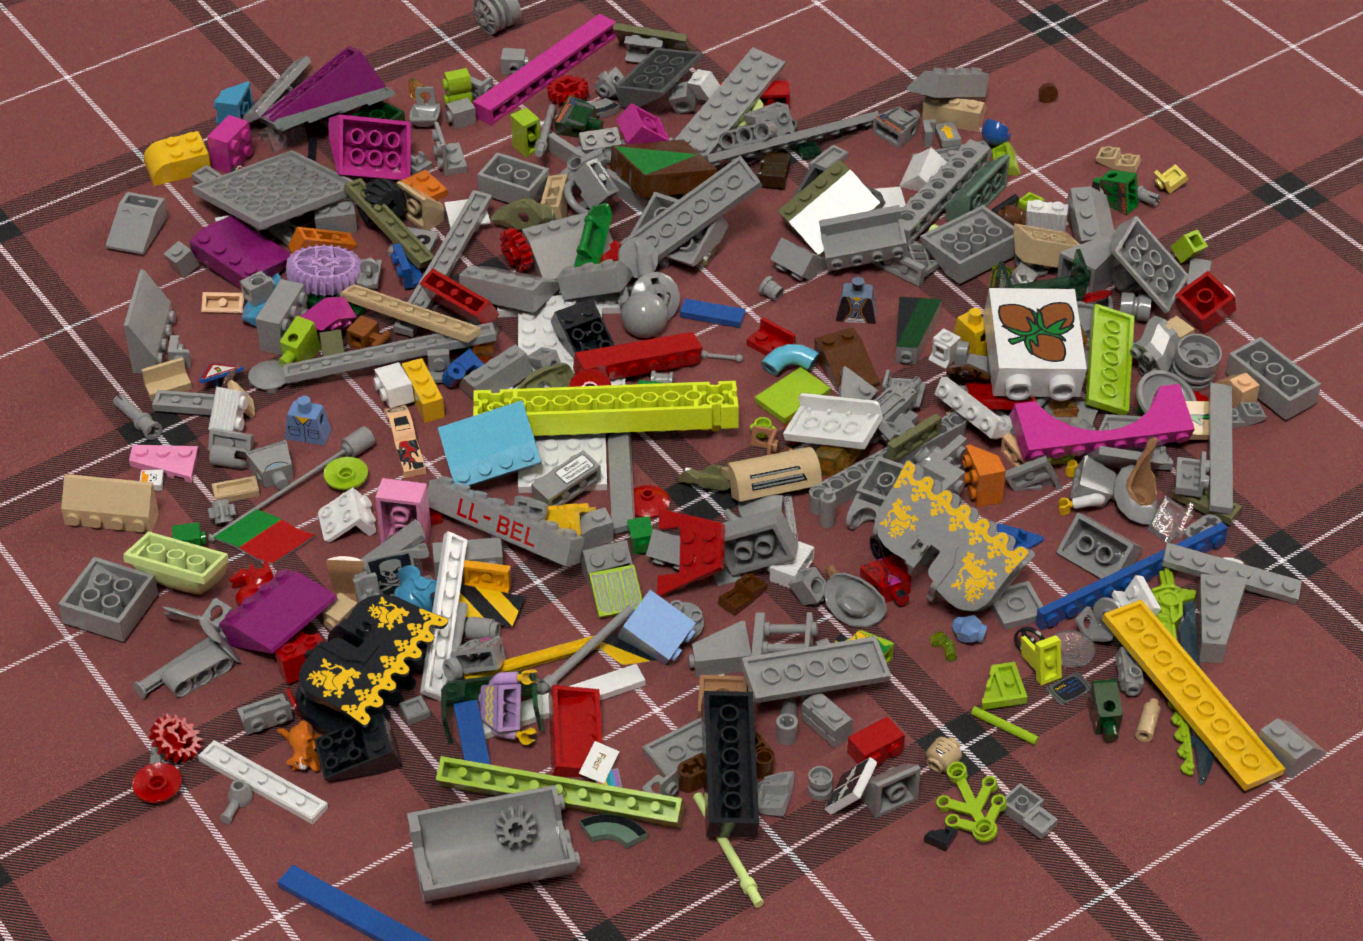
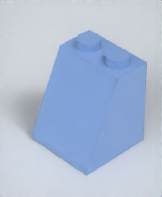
M649 590L624 624L617 637L666 665L670 659L675 661L682 651L679 646L683 640L688 643L696 632L692 629L696 622Z

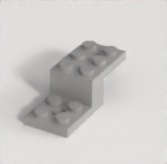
M962 435L957 436L923 466L924 476H930L942 483L941 491L949 490L952 493L958 494L959 497L965 486L962 456L965 455L967 438Z

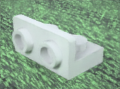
M1135 575L1124 592L1114 591L1112 593L1114 600L1120 603L1121 606L1142 599L1155 616L1161 610L1143 576Z

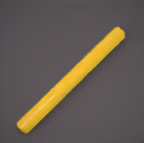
M594 635L506 659L498 670L464 673L463 679L466 684H472L493 678L500 672H515L573 656Z

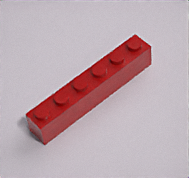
M693 332L576 352L573 370L576 374L584 369H596L603 372L609 380L652 373V370L657 372L700 364L703 347Z

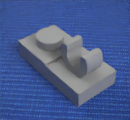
M211 428L209 431L208 451L211 450L214 444L243 448L247 451L253 450L254 435Z

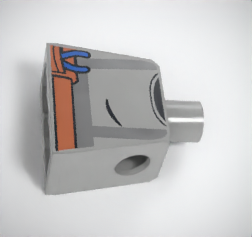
M901 107L891 109L874 117L873 133L901 149L917 135L920 114L917 110L907 112Z

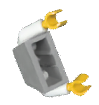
M1087 455L1084 456L1079 464L1075 460H1070L1067 463L1065 475L1073 477L1070 493L1072 501L1068 498H1061L1059 500L1058 510L1060 515H1068L1072 507L1075 509L1091 506L1102 508L1109 499L1116 501L1114 497L1115 472Z

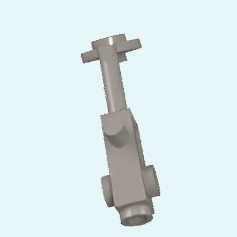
M1104 597L1094 604L1093 613L1102 625H1106L1102 621L1103 614L1122 606L1116 600ZM1121 644L1116 654L1118 681H1120L1121 691H1126V694L1129 696H1135L1140 693L1144 686L1142 674L1144 670Z

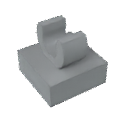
M418 151L417 156H411V173L413 175L423 170L429 172L433 169V163L426 159V154Z

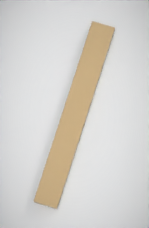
M355 284L340 292V297H345L348 302L466 343L481 334V327Z

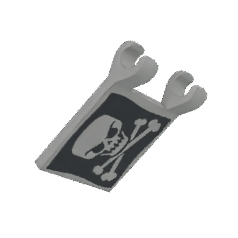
M421 543L409 549L366 558L368 574L375 572L377 575L380 594L394 595L395 589L400 586V581L397 577L399 570L407 565L415 566L413 558H427L429 556L427 545ZM430 575L424 576L427 580L433 579Z

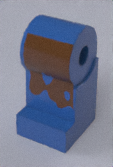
M469 349L447 367V370L442 374V381L449 387H456L466 374H470L484 365V363Z

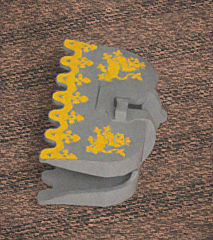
M906 460L896 482L878 510L876 519L878 537L891 552L906 560L905 564L908 565V575L912 578L921 573L930 560L940 551L928 570L929 577L933 582L929 587L926 598L932 602L936 597L942 595L950 604L961 610L972 612L984 611L993 606L1017 575L1036 556L1035 552L1023 546L1014 549L1016 541L1013 536L1004 532H999L995 535L997 531L995 522L989 521L986 518H980L977 521L979 511L976 508L970 507L967 504L959 506L961 500L958 494L952 493L949 490L941 491L942 483L939 480H934L930 476H924V470L921 466Z

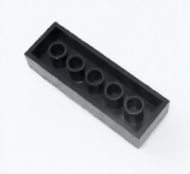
M704 691L701 703L706 837H756L759 827L753 692Z

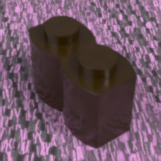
M766 152L765 157L761 158V169L758 171V179L761 181L762 187H786L790 170V154Z

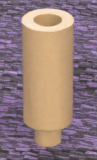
M1151 698L1149 702L1144 704L1135 736L1142 742H1150L1153 739L1161 708L1158 705L1159 701L1155 698Z

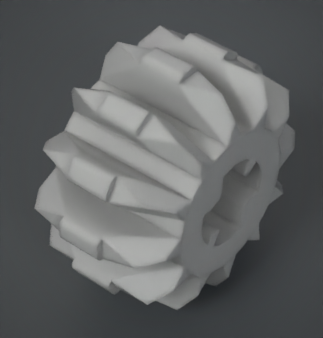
M510 805L508 806V814L503 810L499 812L501 818L495 819L494 823L498 827L494 829L495 835H501L499 838L500 843H505L508 840V847L512 848L514 842H517L518 847L522 848V840L528 843L532 841L530 835H534L537 832L536 828L532 826L537 824L535 818H530L532 815L530 810L523 813V806L519 805L517 811H513V807ZM513 823H518V830H513Z

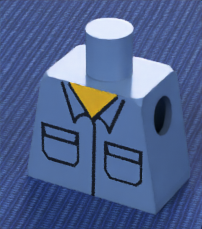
M300 396L296 401H293L287 413L285 439L325 446L332 430L324 406L311 403L308 396Z

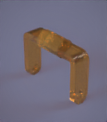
M1071 400L1050 401L1048 404L1050 409H1054L1053 415L1055 417H1076L1079 412L1077 404Z

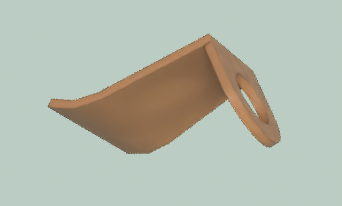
M338 556L328 559L326 561L327 569L336 596L341 592L357 602L353 579L355 574L363 572L364 562L350 556Z

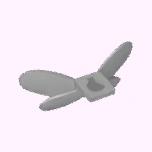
M214 598L202 617L175 608L162 607L170 611L163 614L170 619L183 622H200L205 633L212 640L216 641L233 660L241 663L236 652L218 632L220 628L219 622L225 618L228 612L232 611L230 606ZM216 607H222V615L212 622V611Z

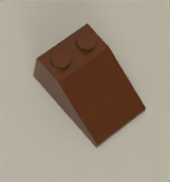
M853 327L814 338V350L820 353L817 363L837 392H839V386L841 385L842 376H840V372L844 366L873 387L880 385L864 343Z

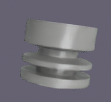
M474 0L473 11L478 24L490 35L519 22L521 19V8L518 0Z
M1203 334L1184 336L1179 341L1169 371L1182 378L1192 391L1205 390L1215 377L1222 357L1221 348L1215 340Z

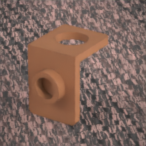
M753 426L751 445L767 448V455L777 453L779 449L777 429ZM763 432L767 434L768 441L760 442L756 435Z

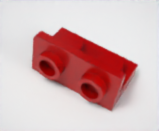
M764 317L760 319V328L747 338V346L765 356L775 348L796 343V335Z

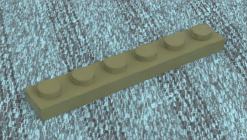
M361 178L345 183L343 190L394 244L401 243L406 257L418 269L430 265L434 255L386 204H382V207L375 204L372 208V205L364 200L366 196L364 191L361 192V190L367 187Z

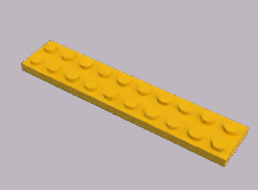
M1142 599L1103 614L1102 621L1244 791L1284 774L1286 768Z

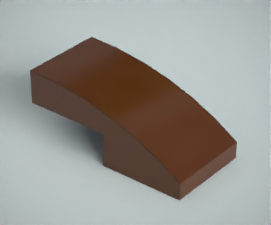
M750 573L735 582L734 589L719 596L718 604L733 615H736L752 604L767 589L768 584Z

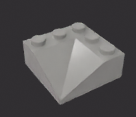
M93 557L58 603L62 622L124 642L158 595L155 575Z

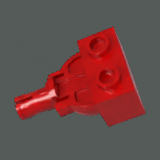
M300 630L298 635L295 634L275 651L279 673L287 684L299 680L301 666L306 660L304 654L308 649H313L317 643L323 641L318 633L308 635L303 634Z

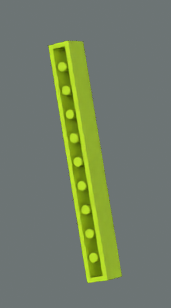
M444 756L440 758L436 781L441 786L495 796L556 785L558 795H563L565 808L602 815L622 816L630 820L681 828L685 809V802L682 798Z

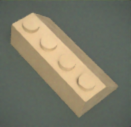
M65 474L61 510L65 525L144 533L148 531L153 532L159 516L153 482Z

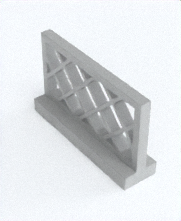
M913 241L908 246L909 256L872 262V264L918 287L923 284L924 277L940 267L936 260H929V258L934 259L926 246L916 241ZM915 258H924V260H915Z

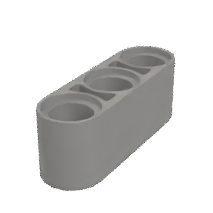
M764 121L725 131L719 136V144L724 149H731L770 139L777 134V126L772 121ZM764 126H766L768 129L767 135L763 132ZM746 130L750 133V139L746 138ZM728 135L733 139L732 144L728 141Z
M213 644L168 668L162 675V682L176 697H183L227 673L232 668L233 660L220 645Z

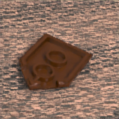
M971 364L952 365L946 370L947 377L958 386H963L967 383H991L990 375L986 371Z

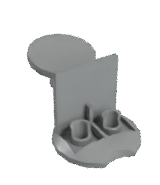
M640 237L627 239L618 251V261L621 260L632 271L633 278H638L634 285L627 286L631 290V295L641 291L657 294L667 306L669 320L676 313L680 302L677 284L670 276L662 272H654L658 264V254L650 241Z

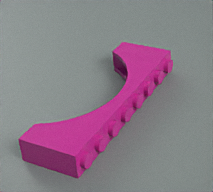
M1180 384L1159 386L1153 396L1151 407L1146 414L1127 426L1113 430L1096 431L1068 425L1048 414L1036 401L1014 404L1009 414L1023 461L1035 460L1045 455L1047 458L1052 457L1053 459L1066 455L1080 456L1093 452L1099 446L1118 449L1129 447L1143 448L1146 446L1148 439L1155 437L1158 438V446L1169 442L1183 443L1189 440L1195 430Z

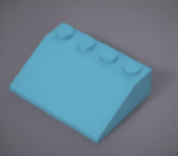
M523 401L438 427L453 481L457 484L462 483L473 487L543 464Z

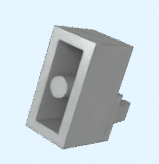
M597 158L586 162L571 175L576 185L582 191L580 195L584 200L579 205L587 210L591 209L593 205L607 203L619 192V189Z

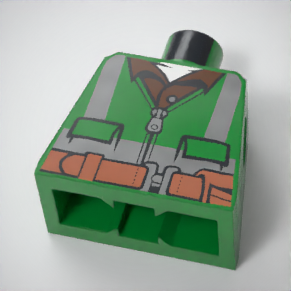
M1109 170L1101 178H1094L1092 188L1100 190V192L1107 195L1110 208L1128 215L1139 206L1136 173Z

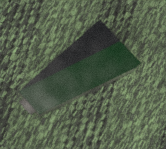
M899 297L895 363L917 364L940 319L941 299Z

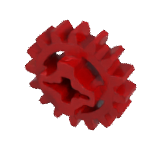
M571 75L561 76V79L554 78L555 82L550 81L549 85H547L548 98H551L552 102L557 101V104L565 103L569 95L581 100V98L587 97L586 94H589L588 82L584 78L579 79L578 75L575 77Z
M512 227L503 231L501 237H499L502 242L500 246L502 254L506 256L508 263L512 267L515 266L516 271L520 270L521 272L532 267V262H534L531 257L533 256L532 248L527 243V239L522 235V232L518 233L517 229Z
M165 714L163 718L159 717L151 727L150 731L152 733L149 735V739L154 740L151 746L158 747L159 749L157 754L164 753L165 760L171 757L174 763H177L179 759L183 763H186L188 759L193 760L202 747L199 745L202 742V738L197 737L200 733L199 730H193L194 723L187 724L186 718L183 717L180 720L177 714H174L172 718L168 714Z

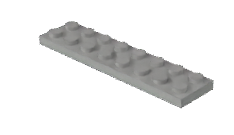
M752 47L674 140L684 139L702 156L714 153L720 146L718 140L720 134L732 130L743 119L744 114L748 113L783 71L786 62Z
M739 156L620 243L623 244L627 239L633 237L644 238L650 241L656 248L658 261H660L763 185L744 159Z

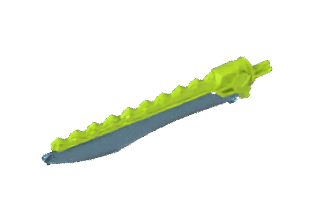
M1164 568V571H1159L1161 585L1151 589L1161 607L1156 617L1176 640V629L1178 628L1179 644L1201 669L1196 633V603L1193 602L1196 591L1176 586L1172 571H1169V568ZM1168 701L1170 708L1176 711L1171 717V721L1174 725L1179 726L1174 737L1182 743L1177 753L1185 759L1180 769L1186 775L1194 774L1195 766L1192 754V747H1194L1198 782L1204 785L1210 773L1215 755L1192 727V736H1190L1187 721L1172 703Z

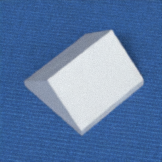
M932 147L914 155L900 183V187L919 191L920 187L924 186L930 177L934 176L940 167L944 166L947 162Z

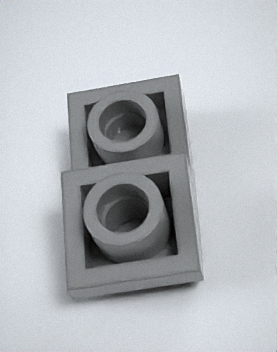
M1239 402L1237 408H1232V428L1245 427L1264 421L1267 416L1259 402Z

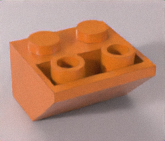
M966 445L962 462L965 471L964 482L968 487L969 498L974 500L977 508L1003 503L1006 471L999 456L975 446Z

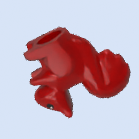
M267 559L263 562V568L255 569L254 565L250 564L248 571L245 568H240L229 579L233 583L231 586L233 589L242 587L235 596L236 603L239 606L245 598L255 594L261 585L268 583L274 578Z

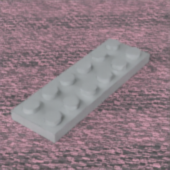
M876 636L744 657L740 661L749 691L753 692L754 703L886 682L891 678Z

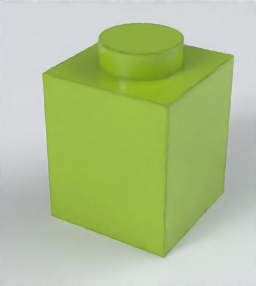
M1197 229L1183 235L1170 247L1179 262L1184 263L1191 258H1195L1208 245Z

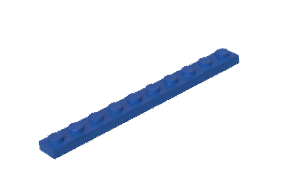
M1221 522L1174 545L1206 553L1225 544L1228 527ZM1164 550L1037 609L1036 626L1042 631L1048 627L1055 626L1058 622L1067 618L1074 617L1077 613L1082 612L1085 607L1093 608L1094 604L1101 598H1113L1112 593L1114 591L1124 592L1135 575L1143 576L1146 582L1149 581L1151 578L1159 575V571H1164V568H1167L1161 566Z

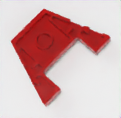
M659 509V530L662 532L680 530L679 573L658 575L657 595L664 598L672 591L683 589L687 584L696 580L701 581L724 570L725 525L721 522Z

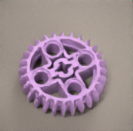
M316 244L314 247H302L300 251L296 250L287 258V280L304 284L305 292L308 295L315 294L316 297L318 295H324V297L325 295H331L333 297L334 294L340 295V292L351 285H357L359 273H362L360 270L361 259L353 251H348L347 248L341 249L340 245L333 247V245L325 246L324 244L323 246H318Z

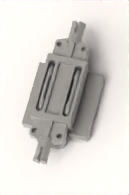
M915 376L909 383L899 382L895 387L890 386L874 400L880 404L882 420L894 422L900 413H904L914 424L919 421L918 414L912 411L913 401L917 398L915 388L922 383L918 376ZM877 428L869 444L882 441L887 445L889 442L881 436L882 432Z

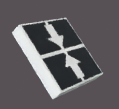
M870 757L842 773L824 810L831 815L860 799L877 762Z

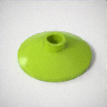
M354 457L335 459L324 469L326 483L340 490L356 488L363 484L368 477L367 465L362 460Z

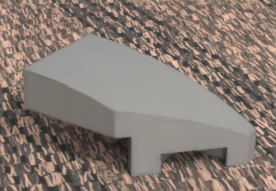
M936 119L923 120L922 140L924 148L932 147Z

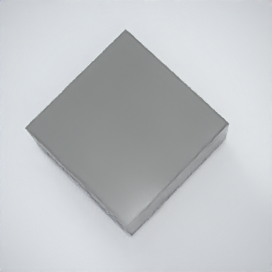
M1020 783L1005 796L1007 808L1001 812L1022 826L1023 819L1036 807L1040 806L1043 808L1044 799Z

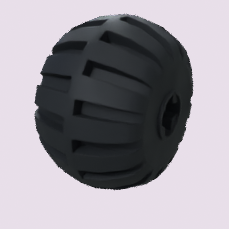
M385 178L374 179L366 183L365 186L367 188L361 190V192L364 191L366 196L364 200L368 201L372 208L375 204L381 207L382 204H386L401 219L400 217L404 214L403 210L406 208V203H404L406 198L397 183ZM357 205L359 215L363 221L374 228H379Z

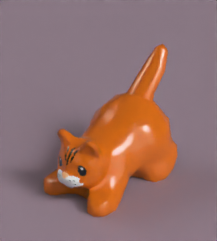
M300 721L290 731L285 728L277 729V732L289 742L293 749V756L286 761L287 765L293 766L292 771L306 770L309 766L314 772L320 770V761L317 752H315L316 746L314 739L320 737V735L312 733V726L308 721Z

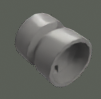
M1122 292L1120 311L1133 315L1137 321L1148 322L1152 298L1146 294H1140L1136 297L1134 293Z

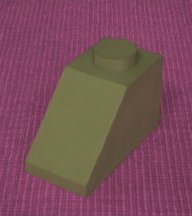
M341 329L319 333L323 357L344 353Z

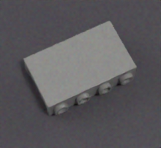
M899 205L819 220L828 271L909 256Z

